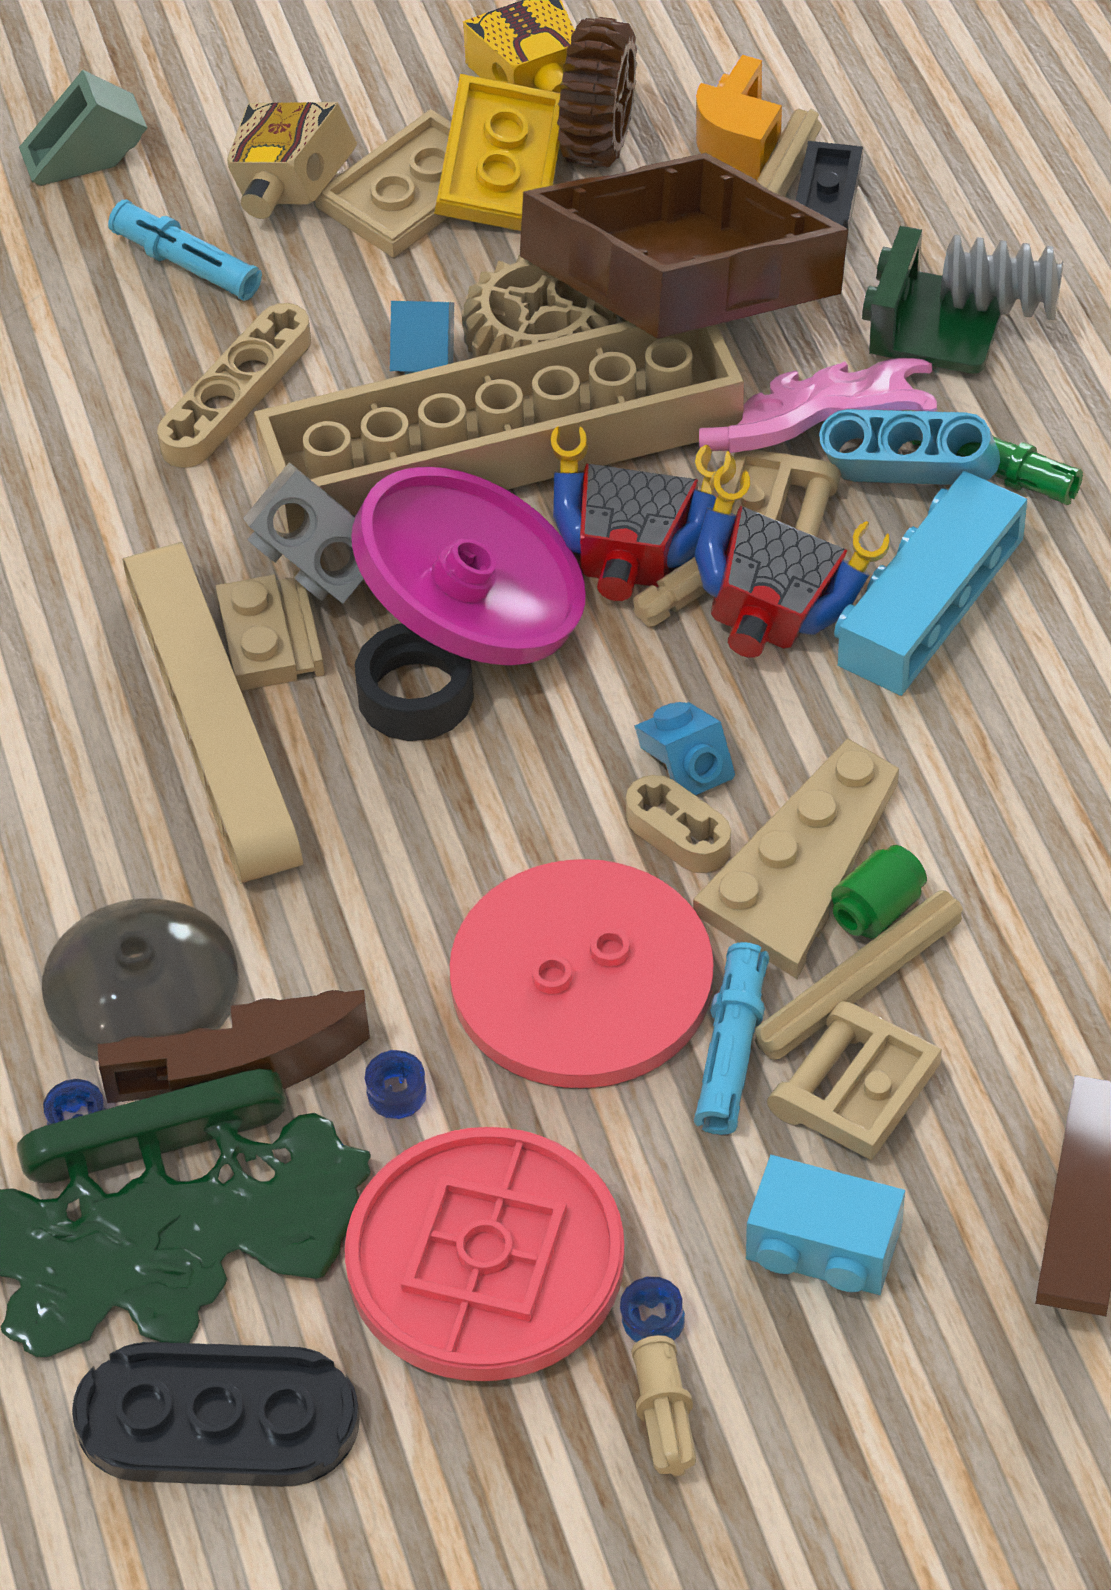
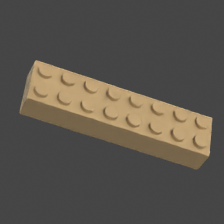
M625 321L254 411L260 461L269 486L290 462L352 515L356 516L368 493L377 482L394 472L408 468L439 467L462 471L488 480L506 490L554 478V472H560V461L554 455L551 445V435L557 426H559L560 430L559 447L565 451H572L580 444V427L586 433L588 450L585 457L578 462V472L584 471L586 463L604 466L699 442V428L729 427L730 425H737L742 421L744 412V380L717 324L657 339L632 323ZM289 503L278 509L286 533H291L302 525L304 510L301 505Z

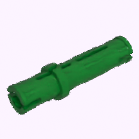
M992 435L1000 455V463L994 474L995 477L1003 479L1007 487L1016 491L1026 488L1048 496V498L1066 506L1071 504V500L1075 499L1082 483L1083 471L1080 468L1047 458L1037 453L1035 446L1026 442L1016 445ZM919 440L908 441L909 443L918 446H921L922 441ZM969 442L964 444L957 451L956 456L965 457L974 454L980 448L981 443Z

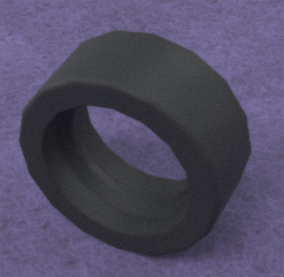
M402 623L381 630L371 637L361 647L354 664L359 710L371 727L387 737L405 741L427 740L438 737L453 730L468 715L474 700L471 659L453 654L430 643ZM424 664L434 666L451 676V681L440 691L422 698L406 699L396 697L378 687V682L386 674L404 665Z

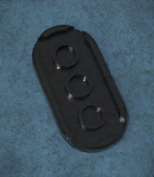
M141 1342L126 1345L110 1353V1360L102 1363L96 1370L93 1366L87 1372L77 1387L72 1407L73 1423L77 1438L88 1459L96 1467L111 1476L138 1482L279 1487L306 1484L327 1475L346 1458L356 1441L360 1423L356 1391L348 1376L346 1375L345 1377L342 1371L335 1367L334 1361L322 1353L303 1347L170 1342Z

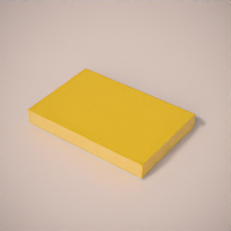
M460 74L434 214L521 231L523 191L553 185L560 143L558 140L559 126L557 124L560 93Z

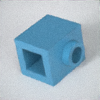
M391 301L390 371H404V375L453 363L454 302Z

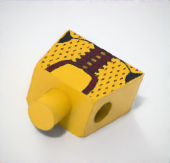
M521 0L463 21L465 62L480 78L555 93L561 92L560 84L564 72L563 65L567 58V47L571 44V35L575 31L561 0Z

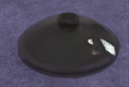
M160 898L124 900L104 906L86 915L59 938L47 958L42 976V996L51 1025L65 1043L77 1052L95 1061H98L97 1044L119 1042L124 1038L132 1036L152 1038L185 1034L198 1028L218 1030L231 1013L230 1006L235 1004L239 989V969L236 953L224 930L212 918L200 910L184 903ZM134 954H142L141 956L135 958L129 957Z

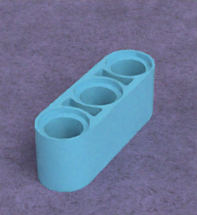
M847 409L830 415L822 424L819 433L820 444L829 461L838 467L843 479L853 482L953 485L963 471L989 480L996 473L1000 463L999 450L987 423L978 415L967 412ZM856 438L863 439L858 449L849 453L840 452L841 447L847 441ZM912 440L922 441L921 446L915 452L907 455L897 454L900 447L906 442ZM969 442L981 443L980 448L974 454L965 457L956 456L957 451L964 444Z

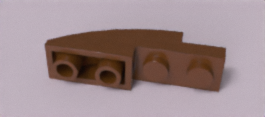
M330 990L315 996L282 1000L263 998L249 1004L230 1006L232 1028L218 1030L198 1028L185 1034L152 1038L132 1036L124 1038L119 1042L97 1044L99 1070L107 1104L146 1099L257 1069L277 1072L282 1080L284 1089L289 1088L345 1058L370 1039L364 990L348 992Z

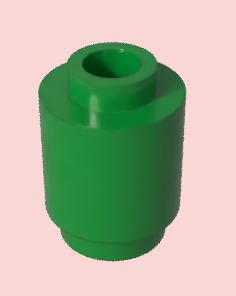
M891 845L886 850L878 849L874 851L832 890L833 915L838 924L851 935H861L870 939L876 938L920 899L921 888L927 882V874L923 865L913 853L899 845Z

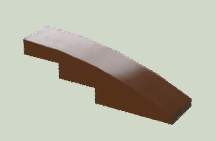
M1075 1075L1035 1304L1106 1317L1111 1292V1081Z

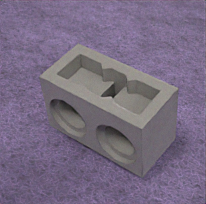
M289 462L243 517L247 525L254 530L247 540L275 563L282 555L301 569L294 578L318 599L323 601L330 593L343 604L364 579L359 571L352 549L351 534L355 516ZM289 503L301 505L304 510V520L297 530L291 533H281L274 529L273 518L281 506ZM334 542L348 544L350 547V559L342 569L327 571L321 567V554L329 544Z

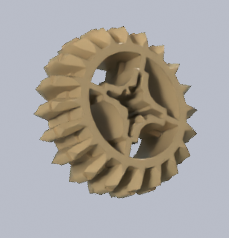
M520 254L514 264L510 265L503 261H498L494 272H481L478 283L469 286L466 302H464V310L461 313L464 342L468 347V352L473 353L474 358L617 323V314L520 257Z

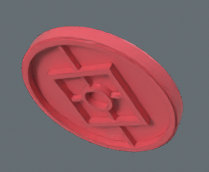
M591 859L557 861L530 868L504 880L483 896L469 911L456 934L451 950V994L458 1019L467 1035L487 1057L501 1067L523 1078L545 1085L565 1088L602 1087L629 1081L656 1069L675 1056L690 1041L704 1020L710 1004L713 990V954L709 936L696 911L685 898L662 880L637 868L616 862Z
M476 1127L454 1130L426 1139L400 1153L373 1177L362 1192L351 1214L345 1240V1264L349 1289L354 1304L371 1333L386 1348L409 1364L439 1376L465 1381H498L517 1378L542 1370L569 1356L582 1346L606 1319L620 1290L624 1273L625 1250L622 1221L615 1200L603 1180L583 1159L559 1143L537 1134L511 1128Z

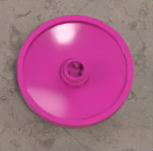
M415 467L400 470L384 477L375 484L355 516L351 534L352 549L359 571L370 590L381 604L407 628L448 652L478 662L496 665L533 663L545 659L560 649L577 626L583 614L586 597L583 575L574 554L566 546L563 537L533 507L513 493L488 480L462 471L439 467Z

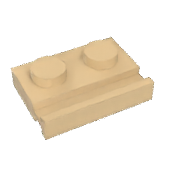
M300 570L293 571V576L295 577ZM274 574L215 585L230 661L241 691L297 681V674L315 671L316 677L325 675L323 658L307 590L294 577L276 580Z

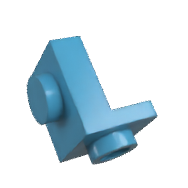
M675 702L664 705L653 713V718L634 725L640 748L666 764L670 779L683 786L692 794L698 795L734 778L735 771L721 721L690 702Z

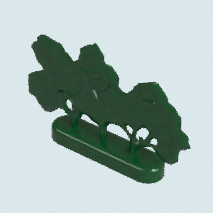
M264 1069L238 1073L35 1129L23 1136L17 1143L16 1150L23 1174L29 1180L37 1183H54L67 1179L71 1181L58 1198L39 1199L14 1188L0 1189V1276L16 1279L20 1282L21 1286L7 1303L5 1320L0 1326L1 1331L10 1340L22 1343L24 1351L35 1357H49L79 1343L90 1341L96 1326L105 1318L113 1306H118L128 1310L132 1321L137 1324L140 1335L159 1342L189 1343L200 1323L198 1315L200 1307L213 1303L226 1285L227 1277L221 1261L230 1252L239 1249L257 1258L261 1265L277 1274L313 1279L325 1276L340 1253L341 1239L346 1236L351 1214L359 1199L357 1187L367 1180L371 1174L368 1165L371 1157L370 1151L343 1145L336 1134L333 1121L316 1113L295 1117L282 1128L279 1138L273 1144L255 1142L238 1134L267 1125L285 1111L287 1097L282 1080L277 1072ZM215 1139L221 1155L215 1166L206 1175L190 1181H176L166 1175L161 1154ZM286 1148L290 1152L291 1161L284 1164L274 1157L272 1150ZM239 1153H244L245 1160L248 1162L255 1160L257 1155L275 1171V1176L269 1181H259L243 1171L236 1157ZM141 1159H143L146 1168L140 1177L132 1179L119 1192L106 1194L88 1176V1174ZM228 1164L234 1175L223 1184L218 1177L220 1169ZM79 1199L82 1217L74 1222L68 1219L66 1211L68 1204Z

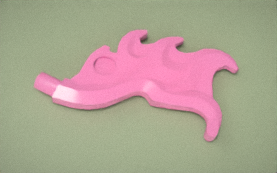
M895 358L878 362L868 369L848 373V364L842 362L819 370L812 377L799 381V375L796 370L781 374L770 382V395L758 393L747 400L744 404L742 421L737 425L699 428V446L701 448L704 445H709L712 451H729L730 453L773 446L798 436L817 423L825 421L835 412L847 409L937 412L935 397L928 392L913 389L906 381V378L913 373L930 374L932 372V363L923 359Z

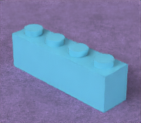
M967 471L961 473L949 490L942 488L934 497L928 511V516L918 528L912 526L906 531L899 544L896 556L888 566L880 565L874 571L869 580L866 593L856 606L849 604L839 616L834 630V636L839 639L837 666L902 696L1022 542L1028 499Z

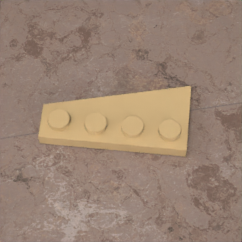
M847 738L694 897L693 909L699 918L738 943L747 942L759 945L761 952L767 951L769 953L770 963L798 979L806 964L807 953L815 937L819 938L829 919L830 908L833 904L831 898L832 890L854 870V861L863 844L868 843L898 785L899 768Z

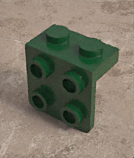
M900 225L892 248L883 247L881 250L876 274L877 281H880L878 287L869 286L864 299L862 319L871 321L869 354L894 359H923L932 363V366L971 374L980 373L985 368L1002 316L997 297H993L985 312L978 311L974 294L970 295L963 309L954 307L951 291L947 292L940 305L942 276L920 272L922 229Z

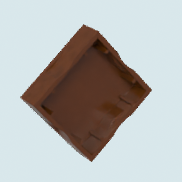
M707 153L645 165L620 174L589 177L523 191L520 257L659 339L841 294L848 229L797 201L768 190L754 178Z

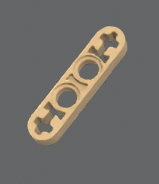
M278 303L265 309L162 418L158 425L157 435L160 453L164 461L175 467L189 468L207 460L301 358L311 345L309 316L303 308L291 303ZM252 360L261 361L266 364L263 369L257 372L247 373L238 369L242 363ZM216 396H226L233 400L228 406L219 409L209 408L204 405L207 400Z

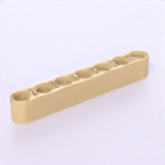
M178 542L124 557L122 559L132 599L240 884L302 866L301 848L293 822L183 543Z

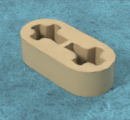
M662 775L643 776L634 781L627 789L626 819L628 826L635 834L681 867L695 873H708L718 870L728 861L731 851V828L728 820L710 805L674 780ZM661 803L666 804V812L657 806ZM647 804L652 808L646 811L643 809V805ZM691 836L700 842L696 845L691 844ZM709 836L714 838L713 844H710L709 842L704 840H706Z

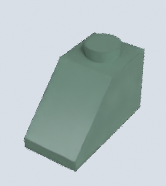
M82 70L19 146L32 182L42 186L115 167L125 154L138 144L142 134L148 127L133 93Z

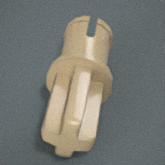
M650 1336L639 1340L631 1349L641 1395L636 1402V1413L641 1421L646 1422L654 1468L659 1474L671 1473L674 1477L682 1476L686 1473V1469L694 1466L696 1463L695 1448L688 1414L693 1408L692 1395L682 1387L676 1358L677 1348L674 1340L667 1336Z

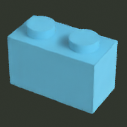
M770 1154L747 1221L746 1260L757 1262L765 1269L774 1273L790 1274L795 1272L821 1279L841 1291H865L881 1295L902 1229L905 1190Z

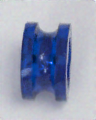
M390 1050L377 1055L366 1067L364 1077L367 1088L366 1095L370 1107L377 1114L386 1118L401 1119L411 1116L422 1107L427 1093L425 1071L422 1062L415 1055L406 1051ZM398 1077L399 1083L402 1084L406 1079L407 1088L402 1091L393 1092L392 1085H389L385 1090L384 1081L389 1078Z
M82 1079L65 1080L55 1085L47 1093L43 1102L47 1125L64 1121V1111L76 1113L81 1106L87 1107L88 1114L105 1110L104 1098L99 1088L90 1081ZM75 1114L72 1118L79 1117V1116H83V1115H82V1114Z
M647 1276L631 1283L626 1287L621 1296L620 1313L622 1324L626 1334L634 1342L637 1343L641 1339L657 1335L667 1336L673 1340L679 1337L685 1325V1312L680 1291L671 1281L661 1277ZM660 1302L664 1304L666 1316L663 1319L659 1316L651 1315L645 1321L641 1320L639 1306L643 1304L653 1309Z

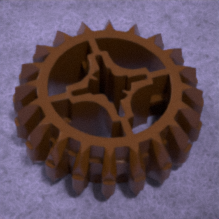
M606 17L586 18L579 22L571 35V44L567 47V58L563 65L564 72L560 84L559 117L557 121L559 126V149L567 162L579 163L581 167L597 168V166L610 167L617 158H620V151L624 145L631 120L634 90L637 82L635 80L638 64L636 61V36L629 23L617 22V19Z

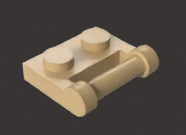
M760 449L735 452L733 458L736 463V473L733 479L725 484L723 490L727 493H737L740 488L741 476L745 470L750 477V487L745 495L739 500L734 501L731 513L736 515L739 507L743 506L780 522L790 485L802 486L805 488L806 493L795 528L817 537L828 498L833 496L838 489L841 472L838 467L824 460Z
M841 1001L827 1017L826 1023L828 1028L791 1079L788 1082H781L776 1086L767 1099V1105L771 1112L782 1121L793 1125L802 1123L854 1152L873 1160L939 1067L942 1049L855 1004ZM858 1042L865 1044L826 1099L823 1100L815 1096L813 1093L848 1045Z

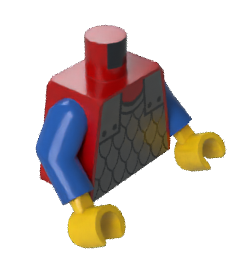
M557 426L551 435L553 453L560 461V472H554L553 518L566 546L572 552L581 555V572L587 577L599 578L597 584L599 593L613 601L628 600L632 596L635 584L659 587L657 581L671 573L674 568L680 567L695 557V549L707 507L713 508L716 500L710 489V479L715 472L707 471L712 449L709 445H704L696 454L695 464L697 470L704 477L701 490H698V479L588 463L585 465L584 473H579L578 462L585 457L588 450L586 433L580 427V444L572 451H565L559 447L560 430L559 426ZM729 451L725 455V467L720 477V485L727 484L736 473V463Z
M722 465L713 473L710 479V489L716 500L713 508L707 507L695 549V560L703 589L714 597L711 608L712 617L716 621L732 627L728 637L729 647L740 656L755 658L762 654L766 642L783 649L791 648L801 633L815 635L836 623L845 607L849 604L853 605L867 581L869 574L865 570L869 563L876 562L887 554L889 534H886L879 549L867 551L861 547L859 541L863 534H865L869 522L866 521L860 524L853 534V549L855 552L850 561H846L844 558L848 550L743 506L739 507L736 515L731 513L734 501L739 500L747 493L750 487V477L745 470L741 476L738 492L734 494L727 493L720 485V477L725 465Z

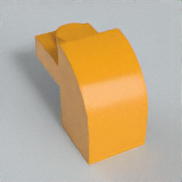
M742 55L730 75L726 73L722 75L717 87L700 83L696 94V143L701 154L707 153L757 181L781 136L782 105L762 100V60Z

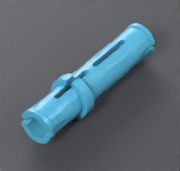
M127 199L118 202L109 216L108 227L112 230L111 232L122 235L143 246L146 255L158 261L167 259L198 277L229 291L243 301L253 297L260 286L262 272L258 267L249 265L216 246L181 230L180 223L168 216L158 218L135 206Z
M747 942L735 943L729 946L726 954L727 959L723 983L720 992L714 995L710 1009L711 1015L714 1018V1028L709 1044L700 1098L698 1099L694 1115V1123L697 1127L703 1125L702 1130L711 1134H731L738 1126L740 1101L745 1085L753 1033L755 1032V1027L761 1024L765 1011L764 1003L761 1000V991L769 963V953L767 951L761 952L759 945Z

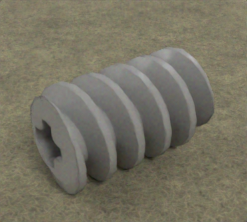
M954 234L948 245L944 261L940 305L947 292L951 291L954 307L963 309L970 295L974 294L978 311L985 312L995 296L997 297L1001 314H1009L1016 300L1020 299L1024 317H1032L1039 303L1043 302L1047 319L1055 320L1063 261L1061 264L1056 263L1053 246H1046L1039 260L1033 261L1029 243H1023L1016 257L1010 258L1007 241L1004 240L999 241L992 255H987L984 238L979 237L976 238L970 252L967 253L964 252L961 236Z

